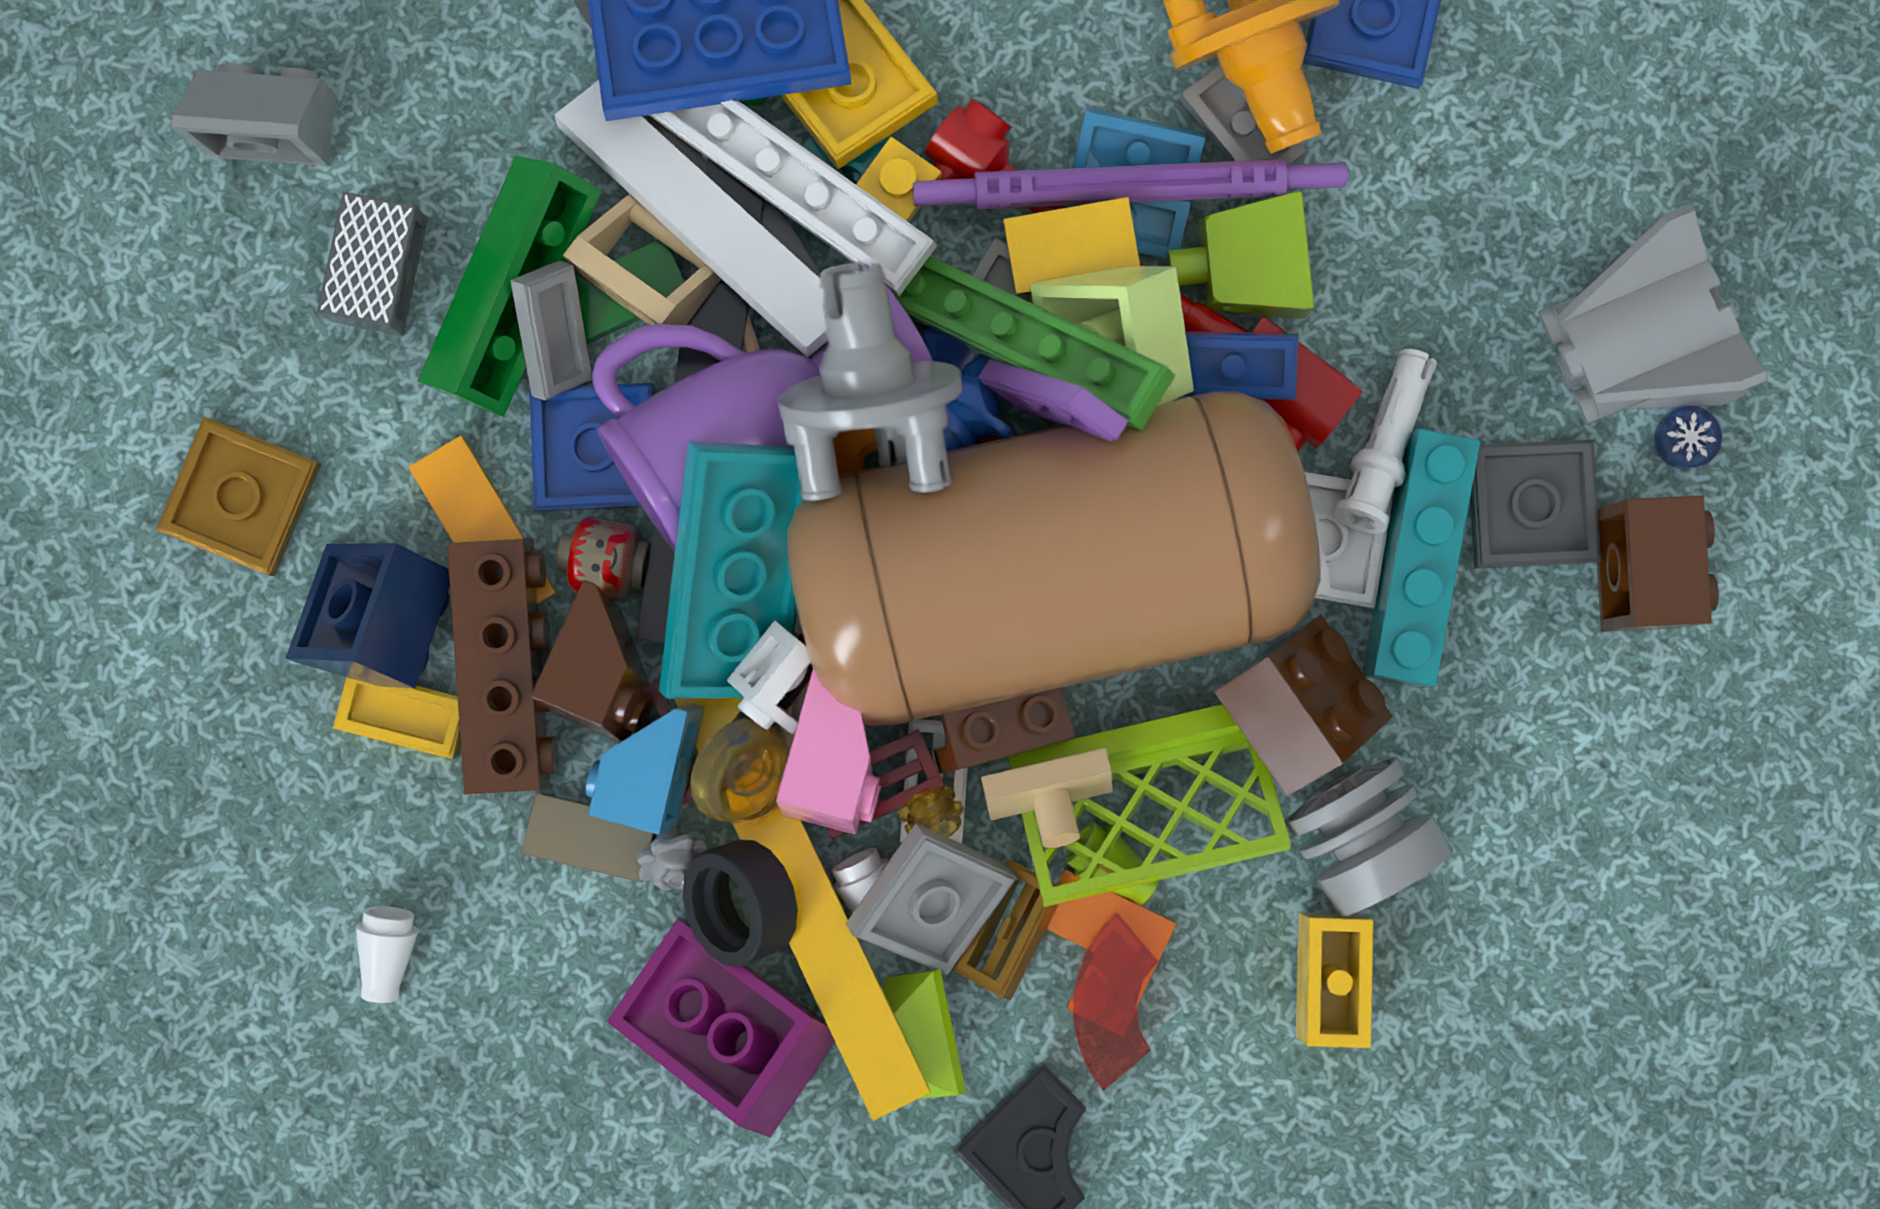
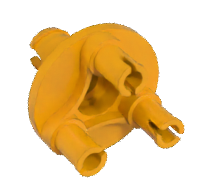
M1163 0L1173 27L1167 32L1175 51L1170 55L1175 71L1218 58L1224 77L1244 92L1252 117L1267 141L1264 144L1270 153L1277 152L1321 134L1319 121L1316 122L1311 91L1302 69L1307 43L1300 24L1339 6V0H1226L1230 11L1216 17L1215 12H1207L1203 0Z

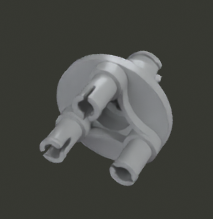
M862 262L844 264L826 269L821 273L820 288L823 289V312L829 347L819 366L820 375L789 387L778 397L786 441L794 445L801 485L800 494L804 500L828 499L842 492L832 438L836 437L840 431L861 428L875 429L879 454L878 464L880 466L893 464V458L897 459V463L908 462L909 485L912 491H935L952 484L943 429L949 425L946 404L957 398L963 389L961 373L956 366L936 361L912 362L911 353L894 335L889 296L883 283L885 274L879 263L871 264L867 270H863Z

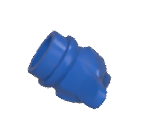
M983 356L974 359L970 363H966L961 372L962 392L957 398L946 404L949 425L943 429L947 451L975 445L976 439L987 436H996L1004 439L1012 434V430L1008 425L1001 421V410L997 394L982 384L981 379L978 378L989 361Z

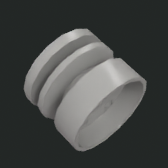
M1398 757L1389 758L1374 765L1360 766L1344 773L1309 795L1305 803L1285 819L1290 837L1303 835L1316 828L1320 830L1319 833L1310 838L1299 849L1303 859L1319 857L1333 852L1336 860L1319 875L1317 882L1337 916L1344 917L1357 913L1398 893L1437 868L1452 854L1453 849L1432 814L1416 816L1402 821L1399 813L1411 804L1419 793L1414 784L1405 785L1385 793L1384 789L1397 781L1406 771Z

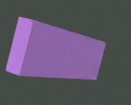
M989 359L978 377L981 379L982 384L1022 412L1067 427H1074L1109 441L1112 439L1117 441L1128 423L1126 418L1082 386Z

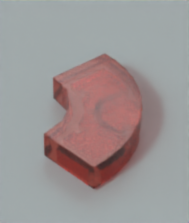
M1117 912L1104 922L1086 948L1076 974L1073 994V1024L1077 1043L1086 1066L1103 1091L1151 1051L1139 1029L1136 1003L1144 978L1158 962Z

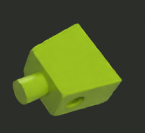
M1292 192L1206 216L1199 226L1200 247L1167 250V266L1176 267L1179 286L1204 284L1206 306L1217 313L1301 319L1306 318L1314 309L1302 192Z

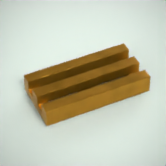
M1007 859L1005 864L1010 866L1017 879L961 955L953 971L1001 998L1011 1000L1058 904L1044 907L1041 894H1039L1034 904L1040 891L1036 873ZM1022 880L1026 883L1010 915L1006 916L997 934L998 939L982 971L977 969L978 963L1019 881ZM1052 882V887L1059 885L1055 882ZM1024 922H1025V925H1024V927H1023V929H1022V931H1021V933H1020V935H1019V937H1018V939H1017V941H1016V943H1015V945H1014V947H1013V949H1012V951H1011V953H1010V955H1009V957H1008V959H1007V961H1006V963H1005V965H1004V967H1003V969H1002V971H1001V973H1000L998 979H996L997 976H998V974H999V972H1000V970H1001V968H1002V966H1003V964H1004V962H1005V960H1006V958H1007V956H1008V954H1009V952H1010V950H1011V948H1012V946H1013V944H1014V942H1015V940H1016V938H1017V936H1018V934H1019V932H1020V930H1021V928H1022V926H1023V924H1024Z

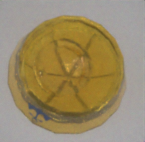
M745 718L727 724L709 738L697 756L691 775L692 797L700 812L715 821L752 824L765 819L779 807L776 800L789 753L774 728L770 726L766 730L754 720Z

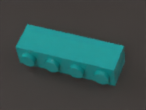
M1420 428L1412 432L1409 437L1402 459L1406 476L1403 484L1395 489L1376 603L1373 609L1362 673L1367 678L1419 688L1436 687L1481 440Z

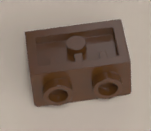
M1060 687L940 714L948 746L934 749L933 752L939 774L1076 738L1063 689Z

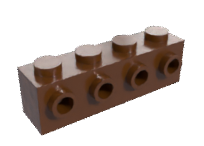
M534 538L447 543L464 795L540 790L550 783L549 774H556L558 771L557 741L555 736L547 737L545 712L552 711L531 697L542 673L541 650H548L550 647L549 618L546 612L539 613L536 588H543L546 584L544 553L542 550L534 551Z

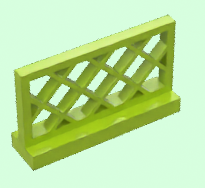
M1223 704L1070 739L1008 756L1010 770L1106 748L1112 771V780L1117 779L1136 790L1120 816L1091 800L1092 797L1072 802L1075 804L1073 810L1076 821L1082 812L1086 810L1109 823L1113 828L1097 853L1077 841L1063 846L1087 860L1090 864L1079 881L1052 887L1048 865L1060 847L1047 848L1044 852L1034 811L1021 814L1044 907L1290 850L1291 841L1271 773ZM1248 748L1254 770L1243 787L1212 771L1222 754ZM1208 758L1204 766L1195 762L1196 760ZM1178 765L1197 776L1181 802L1152 786L1162 768ZM1148 772L1143 780L1134 776L1136 774ZM1205 781L1236 798L1220 824L1190 808ZM1257 782L1262 799L1250 793ZM1144 796L1151 798L1174 812L1159 838L1128 822ZM1245 803L1268 816L1273 835L1248 841L1228 828ZM1183 817L1213 834L1203 852L1186 855L1167 844ZM1122 831L1152 848L1140 867L1125 870L1106 859L1107 854ZM1221 839L1231 844L1230 846L1216 849ZM1160 853L1170 859L1155 863ZM1099 868L1109 873L1093 877Z

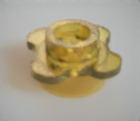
M953 788L924 789L913 795L908 800L907 805L898 810L897 816L899 820L907 822L904 827L907 835L916 823L947 838L959 829L962 822L960 815L964 811V807L960 801L953 800L956 796Z

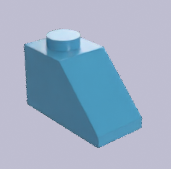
M691 704L676 708L601 755V759L596 760L592 765L587 778L586 795L592 797L588 815L658 835L676 828L705 707Z

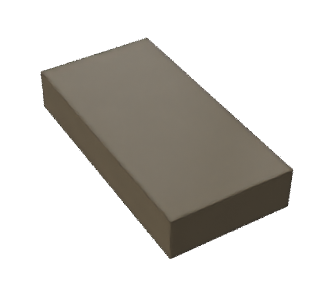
M543 793L535 794L521 854L643 882L638 875L641 865L637 861V855L643 850L651 849L650 845L655 838L654 833L589 816V804Z

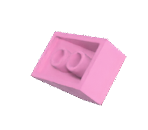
M813 668L776 802L786 817L857 835L860 820L872 823L881 786H879L880 778L874 777L872 773L861 712L839 703L820 684Z

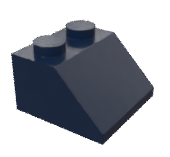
M397 543L326 544L286 659L377 686L415 688L419 676L428 664V649L438 620L448 605V591L450 588L449 569Z

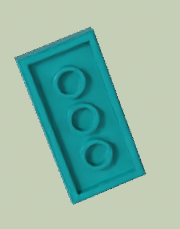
M688 441L659 692L665 698H744L727 679L774 621L794 635L797 606L789 569L787 530L796 507L804 500L800 494L801 485L794 446Z

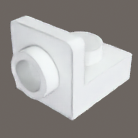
M776 621L772 623L727 681L744 696L737 707L757 724L768 730L774 722H777L788 732L794 734L798 721L781 707L778 702L787 692L792 691L801 683L806 674L807 666L811 661L806 645Z

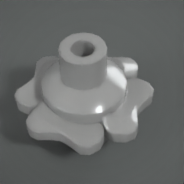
M673 828L662 834H655V841L650 845L651 849L643 850L637 855V861L641 865L638 870L640 880H653L655 886L665 891H670L674 888L683 890L684 875L691 861L703 852L708 851V844L705 841H693L692 836L688 834L680 836L678 828Z

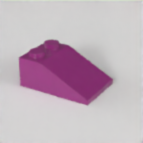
M680 919L676 920L607 1020L611 1026L739 1127L769 1138L775 1132L835 1043L825 1020L749 966H725L711 957L697 941L691 927Z

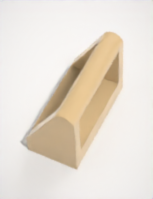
M630 194L579 234L563 254L568 263L574 265V270L579 276L648 325H687L721 280L713 270ZM632 222L699 268L697 272L667 298L607 257V254Z

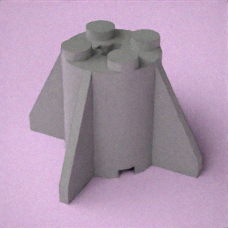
M1691 204L1666 213L1582 293L1538 311L1539 318L1550 343L1554 345L1560 342L1561 344L1558 346L1559 353L1553 355V359L1565 387L1569 389L1578 385L1580 388L1573 391V395L1586 425L1625 409L1724 405L1745 396V389L1768 380L1764 367L1740 333L1731 305L1724 306L1716 287L1722 284L1708 260L1696 212Z

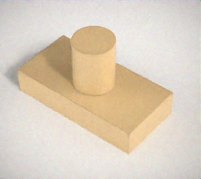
M1106 748L981 777L990 821L1034 811L1042 844L1047 848L1065 846L1080 838L1072 806L1073 801L1113 792L1112 771Z

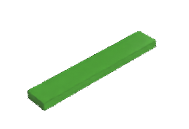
M931 256L925 261L900 296L891 291L910 319L996 361L1082 386L1128 420L1127 425L1139 431L1143 430L1176 376L1167 366Z

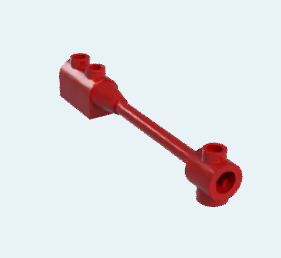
M974 98L971 99L966 108L960 104L947 116L931 138L924 152L927 157L934 161L933 166L941 171L942 177L940 180L974 178V172L1018 171L1009 164L1010 141L1005 138L1012 126ZM1041 206L1029 207L1027 209L1035 214L1067 207ZM1180 293L1185 331L1289 334L1265 315L1249 332L1213 311L1210 307L1198 301L1193 303ZM1298 341L1296 400H1259L1266 402L1283 418L1299 452L1306 442L1315 449H1318L1363 391L1361 387Z

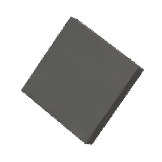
M1594 439L1480 445L1470 496L1474 569L1601 562Z

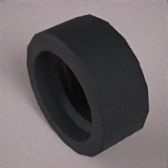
M738 839L705 851L691 861L684 875L683 902L686 917L695 938L711 957L725 966L742 967L772 955L788 946L796 931L798 907L794 887L786 869L770 849L755 840ZM730 876L740 887L748 904L751 920L750 930L739 918L732 903L729 888Z

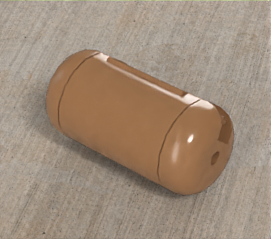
M1211 391L1158 405L1142 431L1126 424L1117 441L1113 439L1109 441L1074 427L1060 425L946 451L952 484L944 486L940 490L929 492L912 491L909 485L910 475L907 461L861 470L858 475L856 472L839 475L842 492L828 499L803 500L796 507L787 530L788 561L792 587L812 668H814L820 684L839 703L861 712L862 722L867 726L896 725L912 721V717L918 720L1247 646V643L1252 645L1269 641L1292 631L1309 613L1321 581L1320 551L1314 509L1305 472L1291 433L1283 418L1266 402L1238 391Z

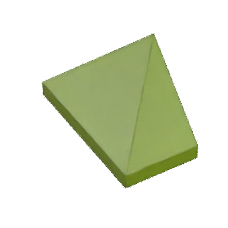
M941 970L919 971L886 977L882 989L931 1090V1093L919 1099L957 1096L966 1093Z

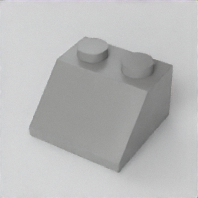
M222 63L219 65V71H196L172 114L171 128L208 157L329 166L335 94L321 79H318V74L309 70L282 68L280 69V76L257 74L255 68L247 65Z

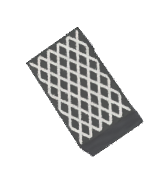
M343 191L317 313L334 323L403 336L428 218L417 206Z

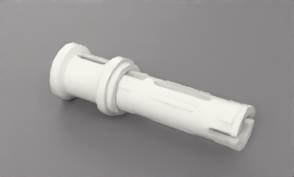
M1403 349L1399 352L1393 375L1378 411L1370 439L1365 449L1359 450L1358 454H1355L1352 458L1350 469L1354 474L1345 498L1337 501L1333 511L1334 517L1349 528L1369 534L1384 533L1388 527L1390 520L1386 515L1389 502L1394 488L1401 486L1406 476L1405 466L1402 462L1404 451L1416 423L1428 384L1437 366L1436 360L1434 358L1428 359L1429 355L1425 352L1415 349Z

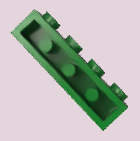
M520 156L514 157L418 378V382L467 405L502 417L505 416L526 368L510 280L559 260L568 263L563 254L577 236L586 229L602 192L601 189L555 163Z

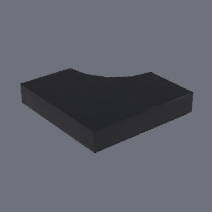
M1042 1061L954 1147V1152L1008 1209H1075L1085 1199V1196L1071 1175L1068 1149L1073 1128L1086 1111V1106Z

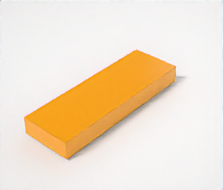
M462 435L408 467L453 543L525 539L467 440ZM546 574L545 587L536 588L538 606L558 594Z

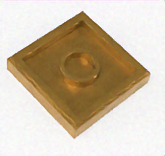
M203 416L156 530L274 577L321 464Z

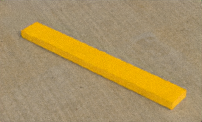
M673 698L678 708L691 704L705 707L696 743L702 760L741 711L737 706L743 698ZM763 740L728 787L719 796L739 839L755 840L767 847L786 869L794 887L798 907L796 931L789 945L870 1117L874 1121L931 1093V1090L858 937L853 936L846 925L849 918L803 822L784 816L776 802L782 778Z

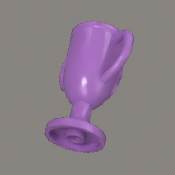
M862 265V266H863V270L869 269V268L866 267L865 265ZM885 285L889 296L894 335L909 350L912 362L933 361L922 337L891 290ZM656 324L642 326L625 334L609 344L598 356L592 374L595 392L603 404L617 418L603 422L598 426L597 432L626 484L674 553L688 441L794 446L786 441L778 397L789 387L820 375L819 366L829 347V343L815 351L808 358L801 353L782 349H766L745 353L718 335L693 325ZM688 347L706 352L720 361L676 382L637 406L629 402L619 391L616 381L617 373L622 366L655 348Z

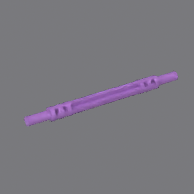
M1285 159L974 172V178L913 182L914 206L975 204L976 210L1086 205L1125 197L1129 198V203L1277 197L1285 195L1287 190L1346 187L1348 169L1346 162L1286 165Z

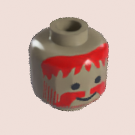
M587 516L579 521L573 534H562L557 551L556 568L567 571L568 586L575 594H578L583 580H587L596 584L612 601H624L631 595L633 589L642 590L644 587L650 542L642 540L639 528L633 523Z

